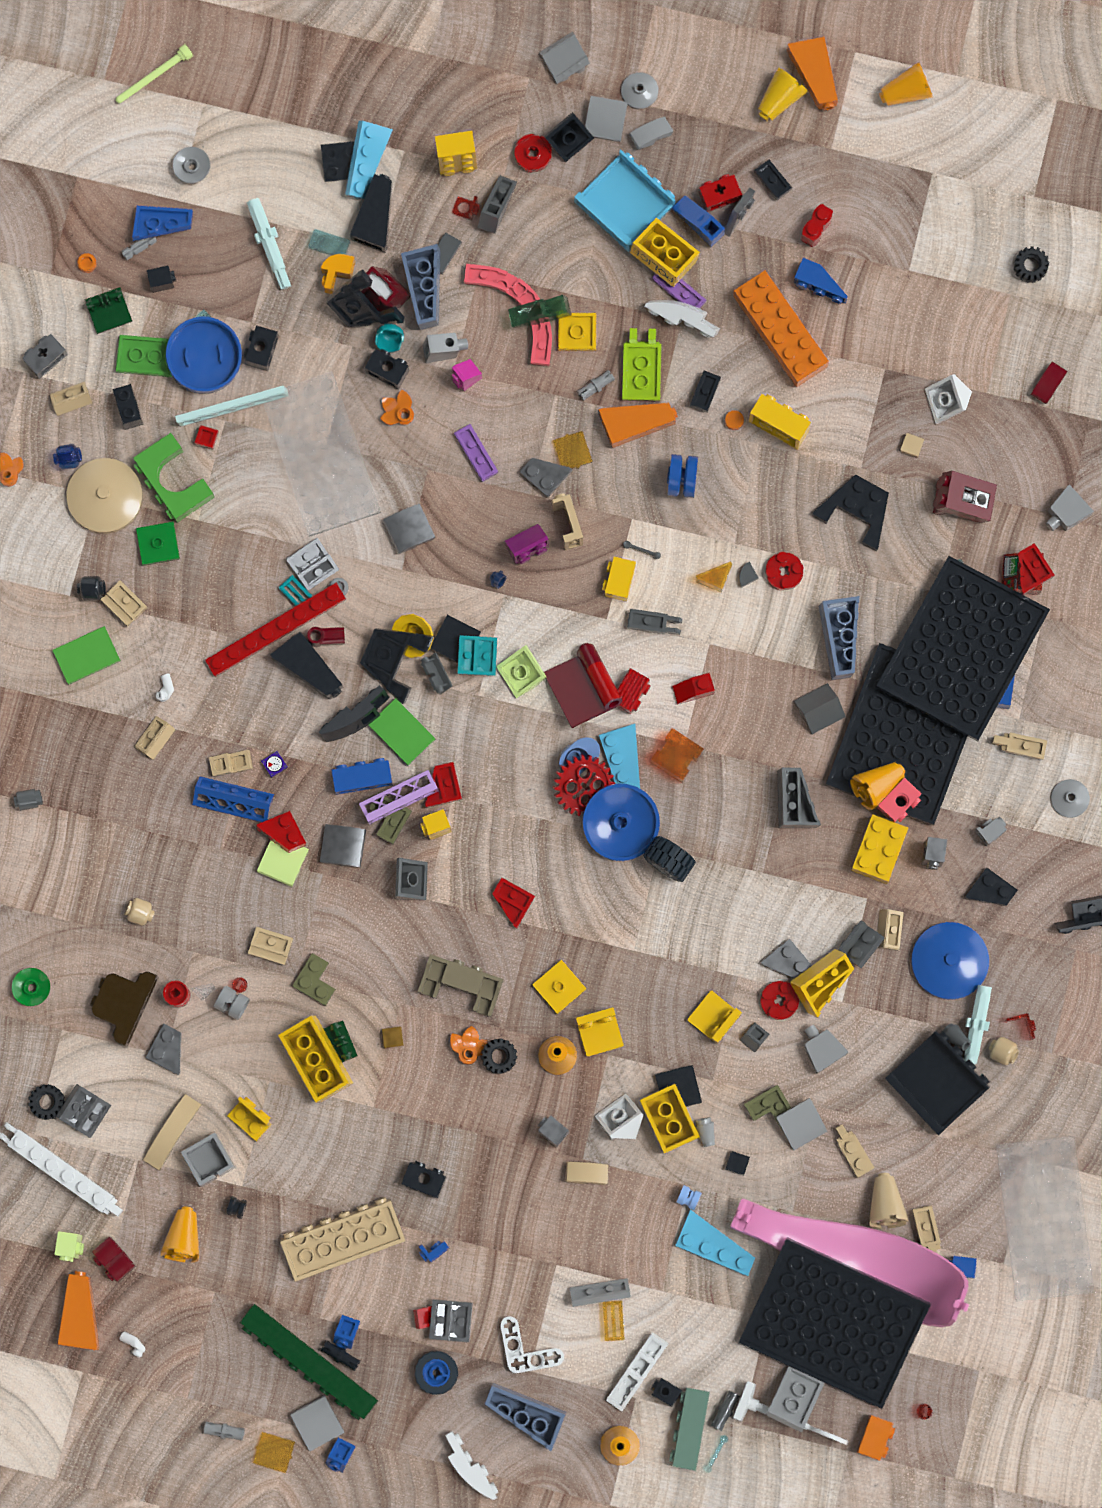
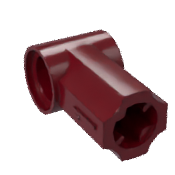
M312 627L307 633V640L312 647L345 644L344 627ZM318 633L321 635V638L318 641H314L311 639V635Z

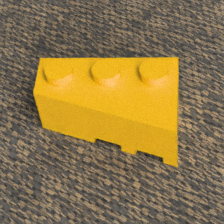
M834 949L790 983L807 1013L818 1018L822 1008L831 1001V996L837 988L840 989L854 968L845 953Z

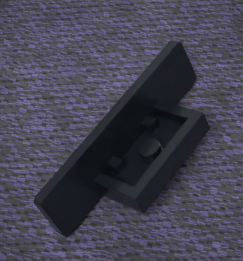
M1102 895L1071 901L1073 919L1055 923L1057 931L1063 934L1071 933L1077 929L1088 930L1093 926H1102Z

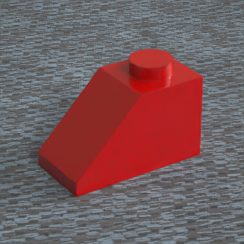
M710 672L691 677L672 686L677 705L711 696L715 693Z

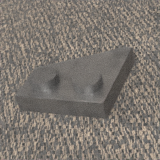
M750 187L730 215L725 228V234L729 237L739 221H742L745 217L747 208L750 210L755 202L753 197L756 191Z
M531 458L520 473L549 497L573 470L570 467Z
M790 939L761 962L763 966L774 969L793 979L812 966Z
M163 1024L146 1058L180 1075L182 1033Z

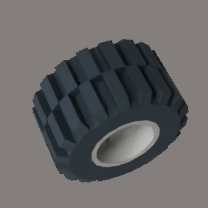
M655 836L643 854L645 860L650 865L678 882H684L696 864V861L688 852L662 836Z

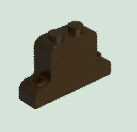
M151 972L140 973L136 982L114 973L108 974L105 978L101 979L98 985L100 991L97 996L94 995L90 1006H92L94 1016L116 1026L112 1037H114L118 1044L128 1048L159 979L158 975Z

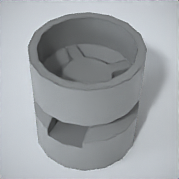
M225 986L219 994L214 1007L222 1012L228 1011L229 1016L239 1020L247 1008L250 998L241 993L237 995L234 989Z

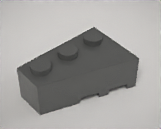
M786 767L777 771L778 828H817L821 826L814 809V803L811 801L802 769Z

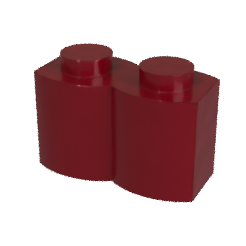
M110 1236L92 1251L94 1254L92 1259L99 1267L103 1265L107 1269L105 1274L111 1281H121L136 1267L133 1261Z

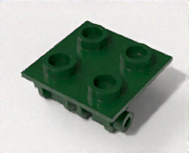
M121 287L85 299L97 334L133 322Z
M344 1021L335 1022L324 1028L342 1063L358 1056Z

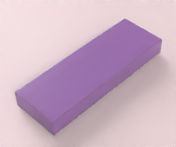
M656 273L653 275L652 280L675 300L697 308H701L706 303V299L684 280L681 279L672 287Z
M471 424L454 432L456 439L482 482L499 473Z

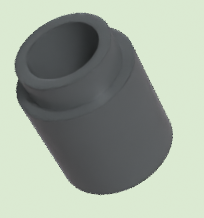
M30 789L17 792V796H14L15 807H19L20 811L38 808L39 805H43L41 791Z

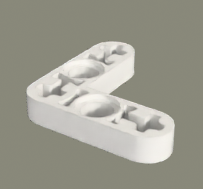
M506 1317L502 1320V1336L507 1363L511 1372L522 1373L558 1366L563 1362L564 1354L558 1348L524 1354L518 1321L514 1317ZM507 1320L515 1323L512 1330L513 1333L517 1332L518 1336L505 1337V1334H509L508 1328H504ZM511 1339H516L519 1343V1347L515 1351L508 1348V1341ZM554 1351L557 1354H561V1358L558 1359L557 1363H554V1360H548L549 1365H544L545 1358L543 1353H547V1357L552 1356ZM534 1355H539L542 1359V1363L537 1367L533 1366L530 1362L531 1357ZM528 1356L527 1363L530 1367L529 1369H525V1365L519 1366V1370L511 1367L514 1359H518L521 1362L525 1361L523 1357Z

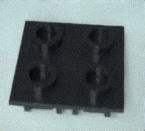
M355 141L321 144L325 182L348 180Z

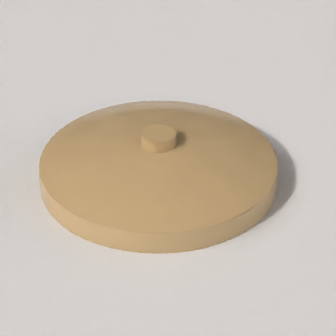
M99 458L89 461L77 469L69 481L66 497L72 516L82 527L95 533L108 534L120 531L134 521L142 506L143 490L137 475L128 465L111 458Z

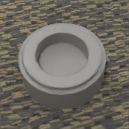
M343 578L333 579L329 586L337 582L345 596L349 590L346 580Z

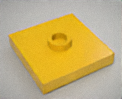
M562 960L532 984L557 1015L587 990Z

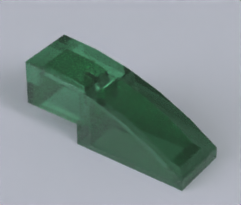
M564 295L547 300L540 299L508 309L512 328L540 324L572 315L568 297Z

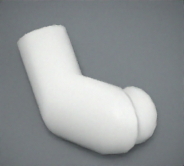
M170 674L161 676L163 687L156 693V698L159 701H167L174 692Z
M123 1332L120 1340L135 1347L132 1351L133 1355L142 1357L143 1352H145V1346L137 1337Z

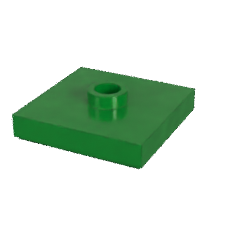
M174 521L136 528L143 566L180 560Z

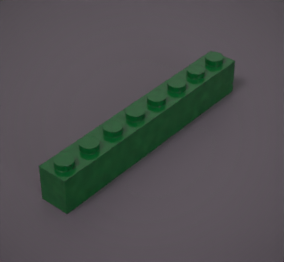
M256 1304L251 1307L240 1323L243 1325L241 1329L250 1336L253 1333L259 1337L257 1341L265 1348L268 1345L273 1348L274 1351L272 1353L279 1359L283 1357L287 1359L289 1367L296 1372L301 1370L305 1374L303 1377L311 1384L314 1381L319 1384L321 1392L327 1396L329 1394L333 1395L336 1398L334 1402L342 1408L347 1406L351 1410L350 1414L357 1420L360 1418L365 1420L379 1402L373 1395Z

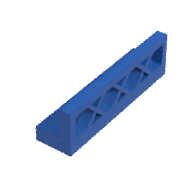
M200 776L195 786L192 805L264 822L268 820L274 794ZM199 794L206 795L209 800L206 802L200 801L198 796ZM223 799L227 802L228 805L221 806L218 804L217 800ZM238 803L243 804L246 809L243 811L238 810L235 805ZM254 809H264V816L256 814Z

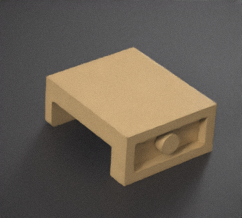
M570 494L556 495L555 499H552V510L564 509L571 529V533L563 535L565 551L582 546L583 535Z

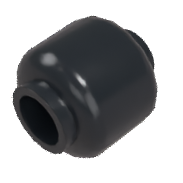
M84 576L80 583H77V594L81 595L85 601L100 600L106 594L105 581L99 576Z

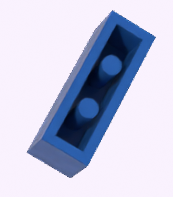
M385 758L375 759L373 763L368 764L365 761L354 763L355 766L350 767L338 765L335 766L336 769L332 770L336 795L393 786L389 760L385 761Z

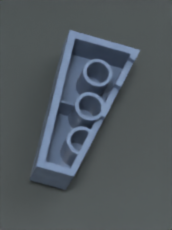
M438 244L401 253L420 330L439 325L440 248Z
M860 596L822 601L818 606L832 680L850 678L855 673Z
M496 1383L492 1384L485 1405L530 1435L531 1438L541 1443L549 1451H552L566 1411Z

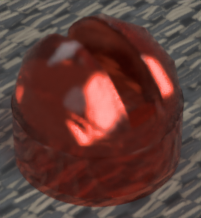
M238 977L233 980L232 988L237 993H243L247 990L248 983L244 978ZM242 980L243 982L239 987V990L236 989L239 981Z
M921 1404L917 1408V1415L920 1419L927 1420L932 1417L933 1409L928 1404ZM925 1407H928L927 1417H924Z

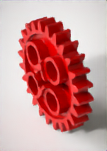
M580 754L579 760L573 756V762L566 759L567 766L560 765L562 772L556 771L555 773L559 775V778L553 779V781L558 783V785L553 786L554 790H558L554 796L561 797L557 803H564L562 808L564 810L569 808L570 814H573L576 810L578 817L581 815V812L584 813L588 801L581 803L583 795L588 794L590 800L600 789L615 784L614 781H610L614 775L607 774L610 768H604L606 763L604 761L599 763L598 757H595L592 761V756L589 754L586 759L583 754ZM587 768V774L580 777V769ZM596 780H601V786L598 789H594L593 783ZM574 782V789L567 791L568 783ZM581 783H586L587 788H582Z

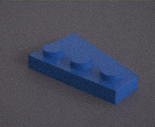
M137 206L132 236L133 241L191 229L193 209Z

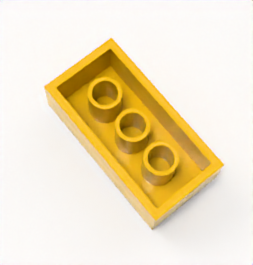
M309 1016L278 1035L315 1103H321L353 1084L351 1077L317 1016Z

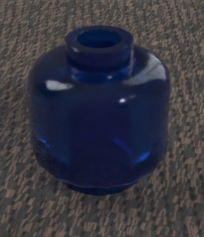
M72 443L57 447L56 453L53 454V460L55 465H59L62 470L77 468L80 462H82V453L80 448Z

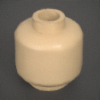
M134 898L132 901L129 900L124 915H127L129 922L144 926L147 921H152L155 911L152 910L150 902Z
M1000 1037L997 1041L993 1040L989 1047L991 1058L1003 1065L1013 1064L1019 1055L1017 1044L1005 1037Z

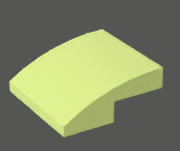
M270 841L257 872L292 887L309 849L302 847L288 853L279 844Z

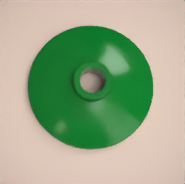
M37 968L21 970L12 982L13 996L19 1003L25 1006L40 1005L47 999L51 989L48 976ZM32 984L36 987L34 991L29 990V986Z

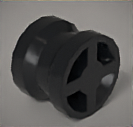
M232 1196L226 1214H233L237 1218L242 1219L247 1200L243 1199L240 1201Z

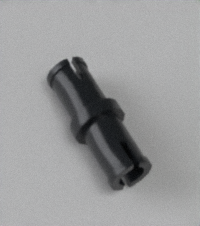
M328 1340L321 1349L322 1352L336 1359L335 1362H341L353 1371L358 1368V1364L361 1362L360 1359L347 1353L346 1349H340Z

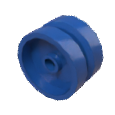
M671 454V464L668 466L667 484H669L668 496L677 497L680 485H684V497L694 498L698 456H688L686 458V467H682V456Z

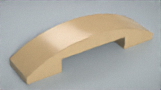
M185 1094L160 1130L144 1161L160 1171L170 1156V1152L202 1104Z

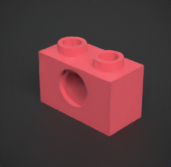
M904 778L878 805L877 809L890 821L896 822L898 820L901 822L908 815L906 811L909 807L915 808L921 801L919 797L922 793ZM903 798L906 801V805L900 807L896 804L895 800Z

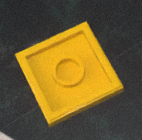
M559 313L558 351H596V313Z

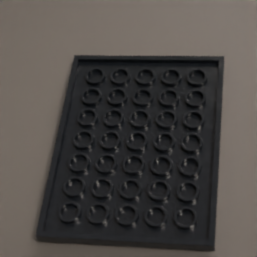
M948 556L876 688L978 742L1050 609Z
M879 643L826 786L855 796L850 784V780L853 779L854 775L893 762L901 764L905 770V779L922 793L919 797L921 801L916 807L912 808L910 806L906 811L907 816L934 826L967 736L876 688L897 650ZM903 798L895 800L896 804L900 807L906 805V801Z
M787 1237L739 1343L883 1409L931 1303Z

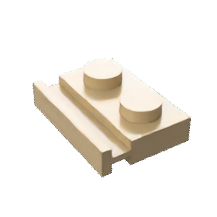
M121 580L100 599L127 627L147 609V606Z
M256 927L248 954L285 965L294 939Z

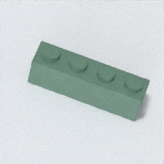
M686 1388V1391L681 1392L680 1403H683L682 1411L678 1410L676 1420L680 1425L679 1430L674 1431L673 1442H676L675 1450H671L669 1462H673V1467L696 1471L710 1392Z

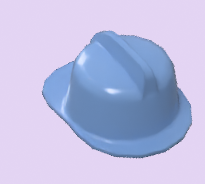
M584 737L568 745L562 751L559 766L563 765L566 767V759L573 762V756L579 760L580 754H583L585 759L588 754L591 755L593 761L600 754L598 742L593 738ZM584 767L580 769L579 775L583 773L587 768Z

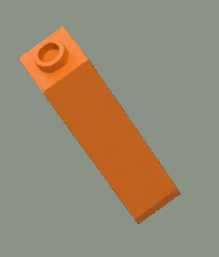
M825 37L788 43V55L818 110L833 109L837 106L838 99Z
M669 403L601 408L598 413L612 448L676 424L675 418H678L675 408H671Z
M74 1271V1275L69 1274L58 1345L99 1350L91 1277H87L86 1272Z

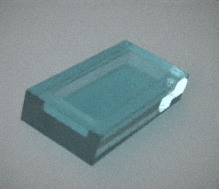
M314 229L309 248L329 255H346L350 240Z

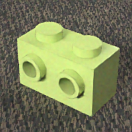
M58 1231L54 1255L59 1256V1260L73 1262L74 1258L79 1259V1255H83L84 1243H81L82 1235Z

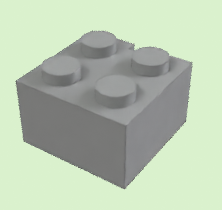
M216 1133L211 1134L181 1152L201 1187L216 1180L217 1174L223 1176L236 1168Z

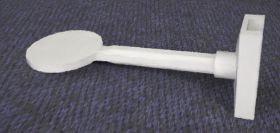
M747 1381L734 1414V1419L742 1421L748 1409L767 1414L769 1407L759 1403V1400L752 1398L756 1384ZM808 1423L804 1427L806 1430H811L845 1445L848 1443L847 1440L812 1427Z

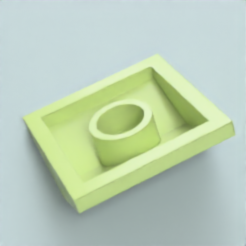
M527 645L496 666L516 698L532 690L546 678L545 673Z

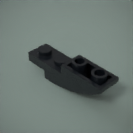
M379 685L371 690L365 699L357 703L353 710H350L347 706L340 710L329 723L322 727L319 734L326 742H331L358 732L380 716L377 709L390 697Z

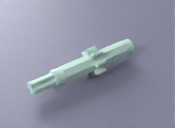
M252 199L247 202V206L257 230L254 237L257 244L262 243L280 289H287L291 287L275 241V238L278 237L276 228H270L260 199Z
M978 985L972 1017L967 1018L965 1027H969L967 1039L971 1041V1044L965 1050L964 1059L966 1061L970 1059L974 1064H977L983 1031H988L990 1022L986 1021L992 988Z

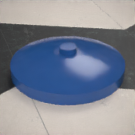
M619 783L606 786L596 792L585 807L583 813L585 837L597 853L608 859L626 861L637 858L645 853L655 836H658L660 817L657 806L645 791L634 785Z
M944 922L930 927L919 937L912 951L911 966L917 982L926 992L937 998L955 1000L970 995L977 990L978 985L983 983L989 969V954L983 939L972 928L956 922Z

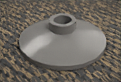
M633 73L622 84V98L632 108H647L657 99V82L646 73ZM642 86L643 90L638 91L636 88Z
M186 147L176 154L173 160V170L181 181L197 183L208 175L210 160L202 149ZM195 165L196 167L195 169L190 170L189 166Z
M1072 779L1058 783L1051 794V803L1055 811L1068 818L1077 817L1084 813L1090 801L1087 788L1081 782ZM1069 794L1074 795L1075 799L1073 801L1068 799Z

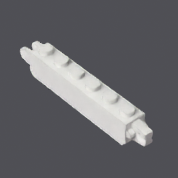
M5 1123L6 1129L12 1131L15 1135L10 1140L5 1134L0 1133V1139L5 1141L10 1148L100 1212L108 1215L111 1211L116 1216H120L123 1210L115 1205L118 1200L112 1194L22 1130H17L9 1123Z

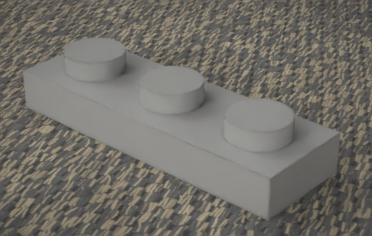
M628 1278L570 1288L573 1307L631 1297Z

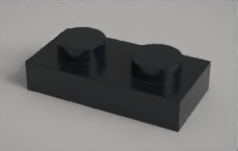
M770 159L754 170V173L777 201L792 190V186Z
M703 370L690 407L708 413L721 376Z

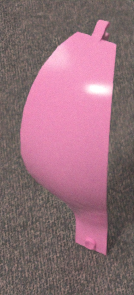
M744 1198L739 1203L731 1229L761 1240L781 1251L786 1238L789 1237L930 1302L931 1306L922 1325L933 1327L952 1326L960 1310L967 1312L969 1304L964 1302L968 1291L969 1281L964 1273L941 1255L920 1244L877 1229L783 1214Z

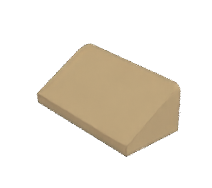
M85 382L49 394L57 416L92 403Z
M156 716L134 747L153 760L171 737L175 728Z
M890 909L880 910L877 932L885 939L878 948L900 950L903 912Z

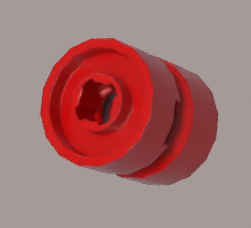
M171 981L166 984L163 990L164 999L172 1007L181 1008L190 1001V990L181 981Z

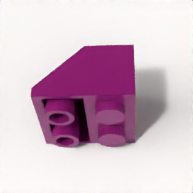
M536 524L505 540V546L515 564H524L530 560L531 556L535 554L539 556L547 552L549 539L541 526Z

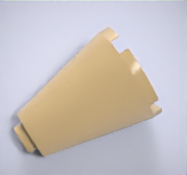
M890 1173L878 1174V1177L874 1180L869 1217L870 1227L882 1229L881 1225L888 1226V1229L906 1225L908 1216L894 1177L890 1176Z

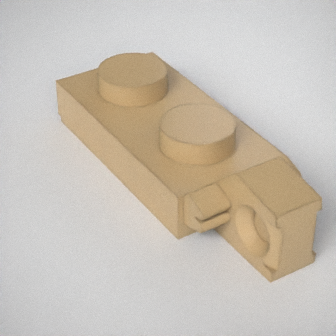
M1010 732L1009 734L1004 733V737L994 735L992 744L1002 746L1001 750L1007 753L1043 760L1047 740Z
M843 1124L836 1127L835 1130L840 1138L836 1139L838 1146L856 1177L859 1178L874 1169L856 1135L852 1131L847 1133Z
M932 1205L913 1209L912 1212L920 1245L937 1253V1250L941 1249V1241Z

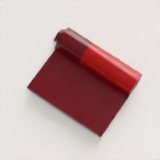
M584 643L579 647L577 657L544 672L571 728L602 715L622 703V698L595 646L589 643Z

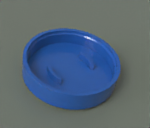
M191 318L180 324L168 340L166 347L168 370L173 379L188 391L199 394L220 391L234 380L240 369L242 349L239 339L226 323L216 318Z

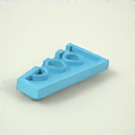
M358 121L345 195L359 199L365 198L393 129L366 121Z
M635 724L599 735L611 774L614 775L613 780L615 784H630L640 788Z
M692 1210L689 1211L676 1247L748 1276L755 1257Z

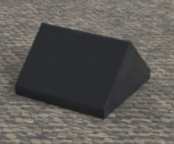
M573 112L544 136L565 162L594 139Z

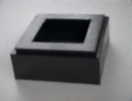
M731 1151L725 1170L744 1176L750 1157Z

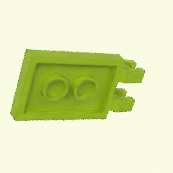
M630 328L629 341L624 343L622 401H660L661 344L656 342V329L648 330V342H637V328Z

